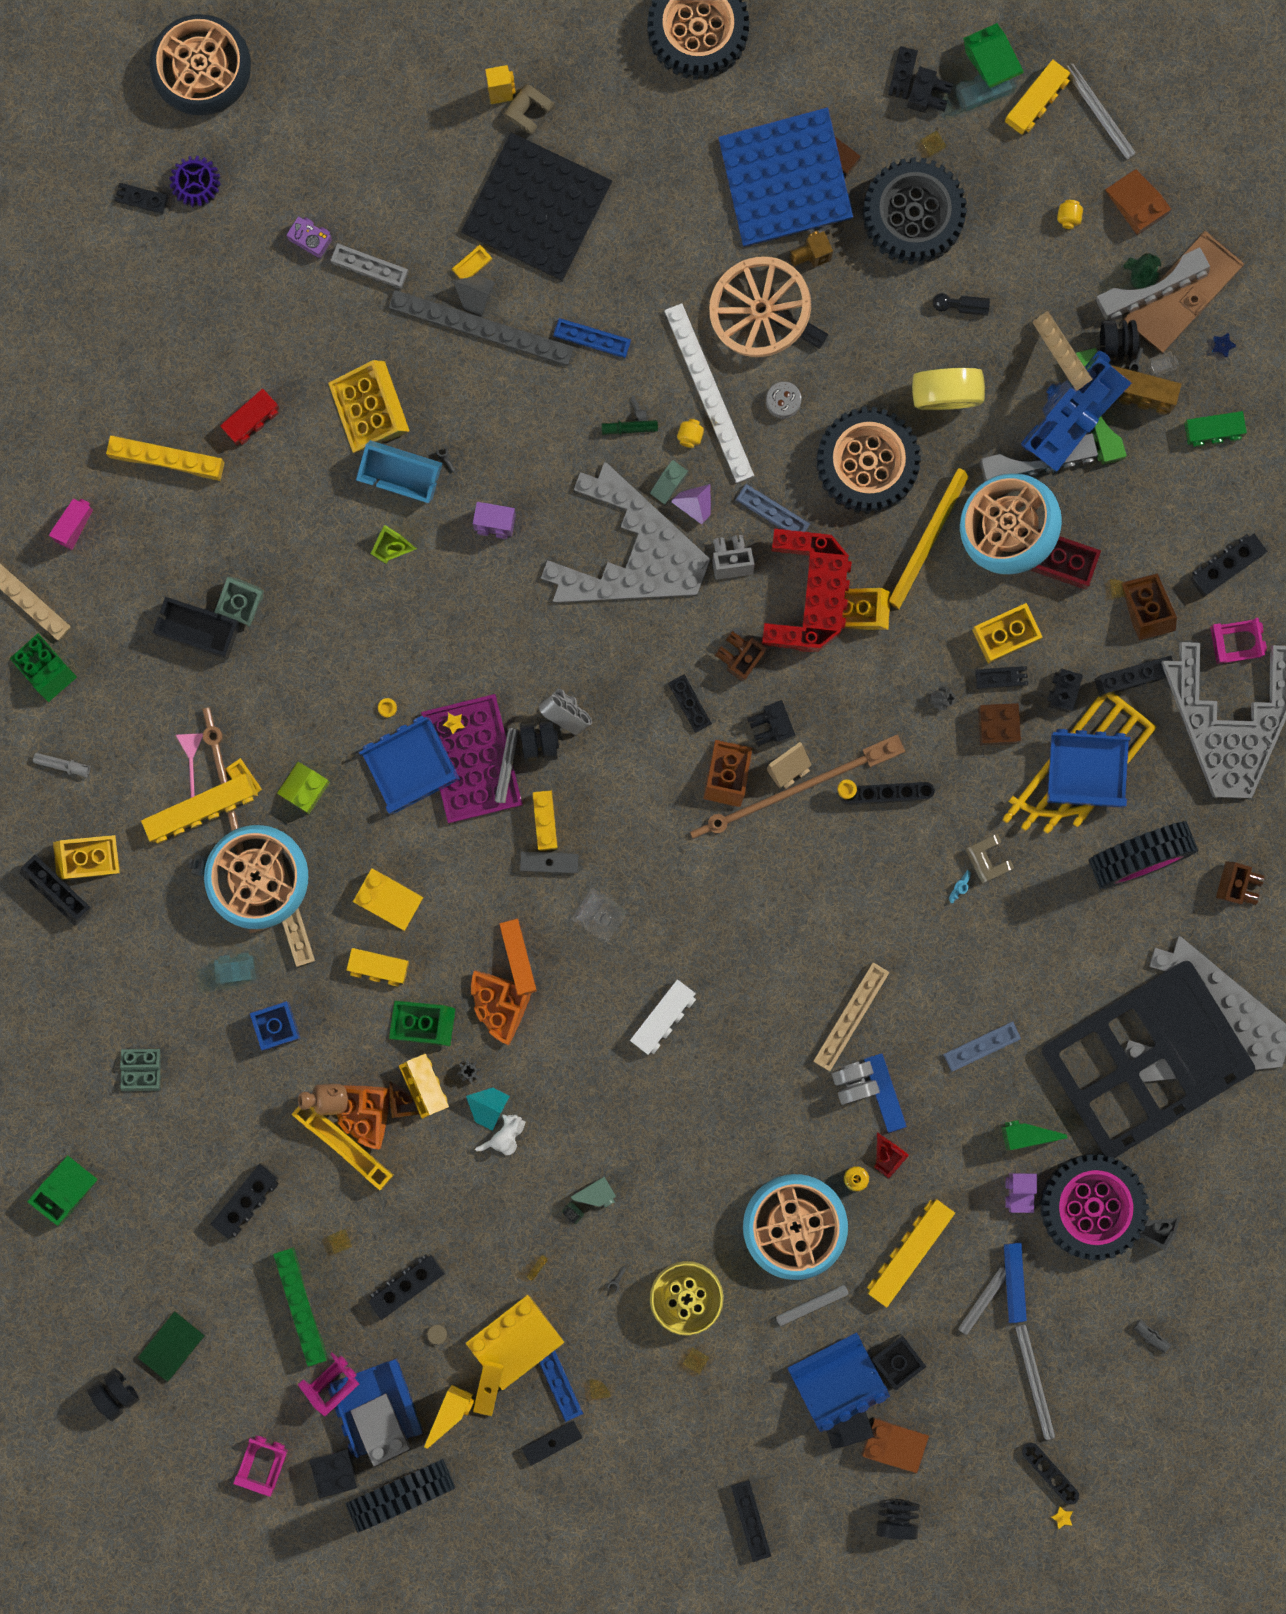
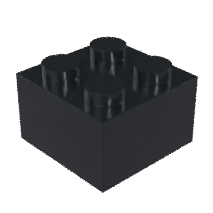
M902 1334L898 1335L870 1357L895 1391L926 1368V1365Z
M349 1448L312 1457L309 1460L319 1498L358 1488L359 1484Z

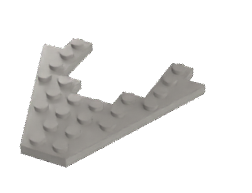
M604 462L599 478L580 472L574 491L626 509L621 528L637 533L638 536L626 568L608 562L602 579L547 560L541 579L558 585L553 602L697 595L710 558L607 463Z
M1180 642L1179 661H1162V666L1212 797L1252 798L1286 720V646L1272 645L1270 649L1269 703L1251 702V721L1217 720V701L1199 700L1200 643Z
M1178 936L1173 953L1154 948L1149 967L1166 972L1182 961H1190L1253 1061L1255 1070L1283 1066L1286 1056V1024L1182 937ZM1128 1040L1125 1053L1130 1060H1133L1153 1047ZM1165 1059L1158 1060L1139 1073L1143 1082L1176 1079Z

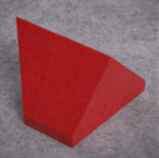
M877 1132V1156L874 1168L887 1178H890L909 1154Z

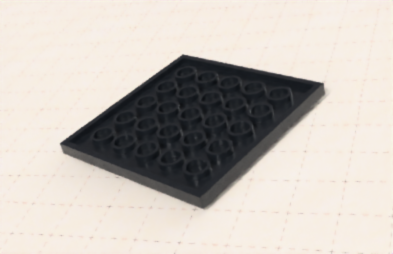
M511 132L461 233L563 281L612 184V180Z

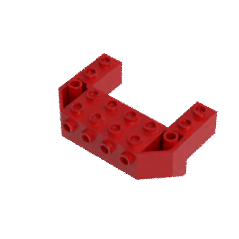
M774 529L772 552L809 555L804 619L802 627L764 623L762 645L799 649L800 652H819L840 635L841 629H845L846 618H843V610H847L848 599H844L845 591H849L850 580H846L847 572H851L852 561H848L849 555L830 534Z

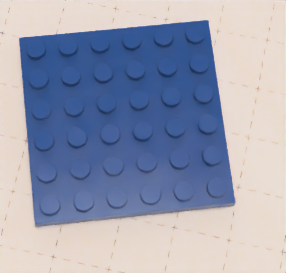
M828 107L718 137L744 247L854 218Z

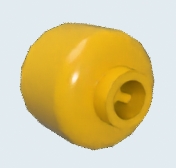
M1065 200L1064 203L1059 205L1057 221L1063 225V228L1073 229L1074 226L1081 224L1083 207L1079 205L1080 202Z
M689 419V421L681 423L677 439L682 446L694 448V446L700 445L704 428L699 425L700 422L698 420Z
M853 1166L845 1171L843 1181L849 1190L859 1192L867 1187L869 1175L864 1168Z

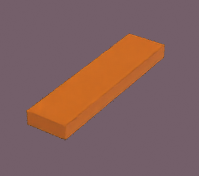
M514 919L499 923L518 996L537 992L519 920Z

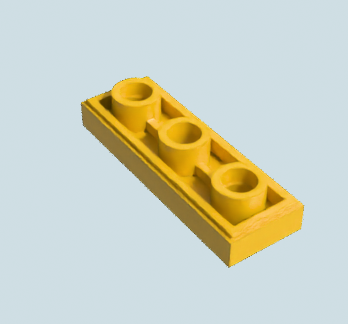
M484 1361L473 1412L492 1416L504 1365Z

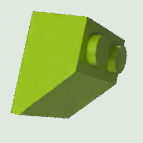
M297 762L277 794L310 814L330 782L312 769Z

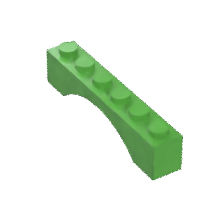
M1097 348L1076 353L1084 367L1097 353ZM1100 417L1098 423L1092 429L1093 432H1091L1098 448L1097 460L1101 461L1102 465L1124 460L1127 455L1122 438L1115 434L1106 425L1103 418Z

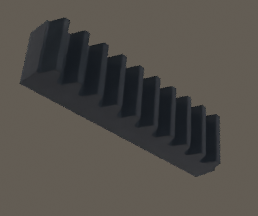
M749 1479L731 1484L752 1561L755 1562L772 1557Z

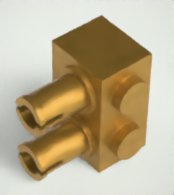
M815 231L809 234L805 245L791 250L789 258L793 267L808 260L814 268L831 261L833 249L825 231L820 233Z

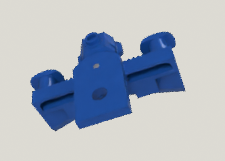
M1098 351L1086 364L1085 368L1092 380L1076 391L1068 380L1064 383L1059 382L1057 385L1053 383L1047 389L1048 402L1042 409L1045 419L1040 425H1036L1021 443L1025 450L1034 453L1056 472L1085 434L1095 427L1102 414L1132 384V382L1109 364L1110 358L1102 351Z

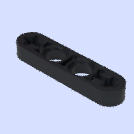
M1025 1443L1021 1449L1023 1457L1066 1504L1072 1505L1077 1503L1079 1500L1078 1490L1035 1443ZM1028 1446L1030 1448L1035 1447L1034 1453L1037 1456H1039L1040 1453L1042 1454V1457H1039L1034 1464L1032 1463V1461L1035 1460V1458L1030 1454L1028 1456L1026 1455V1448ZM1042 1460H1046L1049 1463V1468L1046 1471H1040L1038 1468V1464ZM1055 1475H1060L1062 1478V1483L1059 1486H1054L1051 1482L1052 1477ZM1066 1483L1069 1484L1066 1489L1069 1492H1075L1073 1500L1070 1498L1066 1500L1067 1494L1063 1490L1061 1493L1058 1492V1490L1064 1488Z

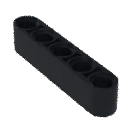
M929 782L856 786L857 792L853 800L848 801L841 797L840 800L845 805L926 801L933 797L935 788ZM922 787L930 789L929 796L921 794L920 790ZM903 788H909L911 790V796L904 797L901 793V790ZM884 789L891 790L892 797H883L882 791ZM863 791H872L873 798L870 800L865 799Z

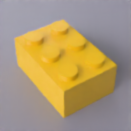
M1027 603L976 625L972 629L988 664L1034 644L1043 638Z

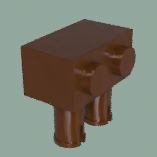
M732 630L725 641L739 649V654L734 656L721 646L714 656L728 665L727 671L740 681H744L767 648L753 638L744 640Z
M1226 861L1216 898L1236 904L1246 902L1256 905L1258 900L1252 898L1259 899V894L1246 891L1247 885L1250 883L1261 887L1263 882L1256 879L1264 880V875L1251 872L1252 867Z

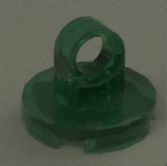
M1146 253L1138 260L1128 258L1123 267L1132 271L1131 284L1138 290L1153 286L1156 283L1160 274L1157 273L1158 266L1161 267V261L1156 255Z

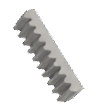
M338 243L331 258V263L352 270L369 278H374L377 281H382L399 289H402L409 272L408 269Z

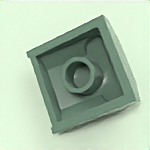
M227 577L214 613L238 620L250 627L259 603L263 599L264 590L243 580Z

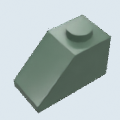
M672 460L650 494L666 505L687 477L688 471Z
M605 1177L571 1196L574 1201L598 1207L604 1205L605 1208L614 1203L613 1198L616 1197Z

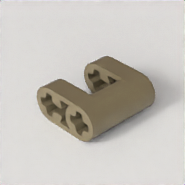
M525 84L503 115L522 130L532 135L537 125L526 117L524 113L532 103L548 113L554 103L532 86Z
M998 834L965 849L982 884L1014 869L1011 860L993 868L985 852L1002 843Z

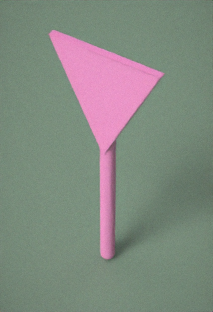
M203 733L176 735L189 758L191 798L195 796L193 757L203 737Z

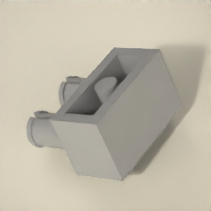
M737 535L732 537L734 550L730 551L726 550L725 538L720 537V545L718 538L713 540L715 553H713L712 563L716 580L753 574L754 560L751 548H745L743 535H739V539Z

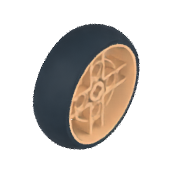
M188 15L170 23L156 38L150 53V76L158 94L173 108L190 115L215 114L230 107L244 92L251 72L249 49L241 34L228 22L211 15ZM194 32H208L206 37H193L184 42L179 40L183 36ZM228 42L233 46L237 55L235 74L228 70V58L224 51ZM208 47H215L212 52H206ZM182 53H189L186 58H180ZM166 56L173 60L172 70L177 80L172 88L168 85L163 72ZM203 62V64H204L203 66L199 65V66L197 67V65H196L197 63H198V64H201V63ZM214 72L221 73L217 78L212 77ZM188 78H194L192 83H186ZM217 87L222 90L210 97L192 98L195 93H207Z

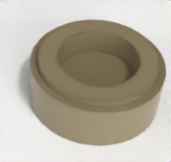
M433 1325L428 1330V1339L433 1344H441L447 1338V1330L442 1325Z

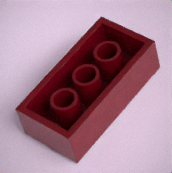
M1059 536L1050 555L1039 565L1030 569V571L1086 590L1090 585L1101 550ZM1027 547L1019 550L1018 553L1024 551Z

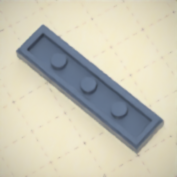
M745 484L736 498L737 502L783 530L806 532L810 525L807 521Z
M1010 1022L943 1055L951 1072L1020 1040L1021 1037L1014 1022Z

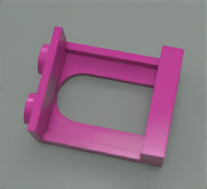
M1259 618L1223 625L1221 623L1214 624L1210 627L1217 664L1261 658L1267 652L1266 642L1262 641L1263 625L1262 622H1259ZM1248 631L1255 636L1256 642L1253 648L1226 653L1223 639L1224 634Z
M333 1352L330 1355L335 1362L312 1384L307 1383L304 1379L298 1384L313 1407L323 1416H326L359 1385L355 1379L357 1374L350 1367L347 1368L348 1362L341 1355L337 1357ZM344 1373L348 1378L347 1383L327 1403H324L318 1393L337 1375Z
M255 1435V1438L251 1437L248 1441L246 1453L233 1484L271 1497L288 1450L284 1449L285 1445L274 1442L270 1444L266 1442V1438ZM260 1447L274 1450L275 1459L266 1484L247 1478L256 1452Z

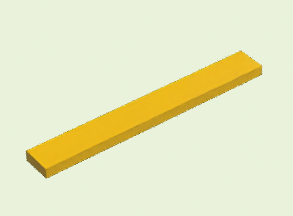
M957 469L889 599L893 607L900 609L969 478L965 470Z

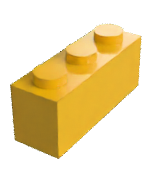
M508 65L485 69L491 104L512 101L513 94H516L513 71H509Z
M552 790L533 792L538 851L558 850Z
M352 948L347 971L351 972L350 976L362 978V975L370 976L369 980L380 982L381 979L388 980L389 985L399 987L400 983L404 984L409 961Z
M426 1054L399 1065L422 1119L449 1107L447 1097L441 1090L440 1081L435 1076L432 1063Z

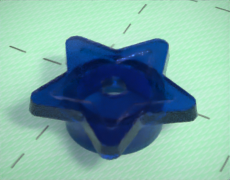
M1229 333L1223 337H1213L1215 346L1212 352L1214 353L1219 352L1224 357H1228L1229 350L1236 347V344L1230 341Z

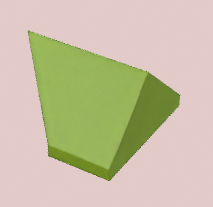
M384 525L370 554L387 564L389 560L417 548L400 534Z

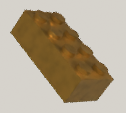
M1112 366L1132 382L1117 398L1119 403L1124 405H1130V403L1137 404L1138 408L1144 410L1149 408L1156 409L1157 413L1166 415L1167 412L1171 413L1175 408L1182 383Z

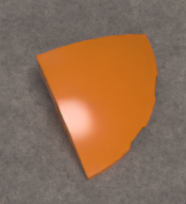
M474 971L471 982V995L474 996L476 1015L479 1021L483 1022L489 1029V1033L502 1043L510 1045L524 1015L531 993L518 996L515 982Z
M343 1085L347 1091L348 1104L344 1113L336 1114L339 1119L338 1124L345 1133H350L358 1139V1143L373 1149H381L387 1122L390 1088Z

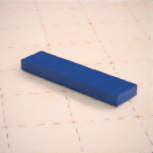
M561 318L558 319L553 337L622 358H626L631 339Z
M883 1054L864 1059V1062L870 1061L874 1072L869 1076L870 1080H876L880 1093L875 1095L887 1132L890 1133L907 1127Z
M1021 1243L1004 1244L1009 1323L1027 1321L1022 1245Z
M553 1351L540 1361L539 1364L563 1418L567 1422L582 1415L583 1411L556 1351Z

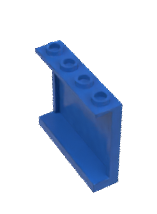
M420 716L414 719L413 724L408 727L403 725L397 728L396 733L380 737L379 742L375 744L373 742L363 746L364 750L359 752L360 755H363L382 793L389 814L394 815L460 780L431 719L428 717Z
M1056 729V732L1051 734L1047 803L1126 807L1128 744L1131 737H1125L1126 734L1114 733V736H1106V732H1095V735L1087 734V731L1083 730L1068 733L1066 729Z
M397 1358L356 1373L355 1379L359 1385L335 1407L338 1418L341 1417L344 1423L341 1425L343 1434L348 1436L350 1440L348 1444L351 1455L355 1454L356 1458L367 1454L351 1410L384 1394H387L406 1437L409 1438L423 1433ZM347 1377L330 1383L328 1391L331 1398L347 1383Z

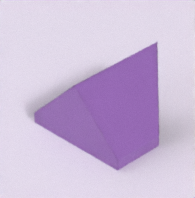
M710 484L680 492L672 500V503L700 524H703L711 514Z

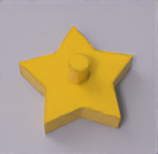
M448 713V721L443 726L450 728L452 734L457 729L465 728L461 723L462 714L453 716Z
M1059 1506L1058 1513L1051 1516V1518L1057 1521L1058 1529L1064 1525L1072 1526L1070 1517L1073 1511H1064Z

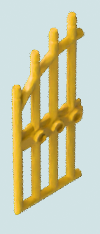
M1115 693L1103 697L1098 696L1070 733L1082 730L1105 699L1109 698L1116 705L1095 732H1105L1122 709L1131 717L1119 733L1127 735L1137 721L1146 727L1128 751V765L1157 726ZM1049 758L1017 799L1014 796L1010 798L1008 802L1013 805L1003 817V821L1008 823L1019 809L1031 813L1021 826L1026 831L1038 816L1052 817L1043 830L1048 834L1063 817L1079 814L1074 820L1073 825L1076 827L1080 826L1095 806L1081 805L1070 808L1072 804H1062L1058 810L1044 809L1048 804V792L1036 807L1025 803L1049 772Z

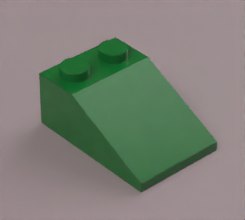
M998 23L963 38L967 57L989 88L1024 73L1005 33Z
M394 1001L389 1039L450 1047L456 1008L445 1005Z
M1019 1120L1005 1122L1006 1126L1001 1127L1006 1150L1067 1139V1134L1026 1123H1019Z

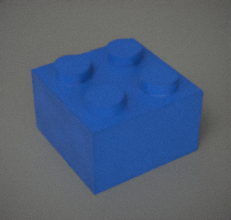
M286 1001L250 1013L262 1051L301 1039L289 1002Z

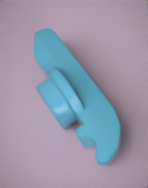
M969 870L955 884L954 890L949 896L950 903H954V900L959 898V894L967 892V882L971 875Z

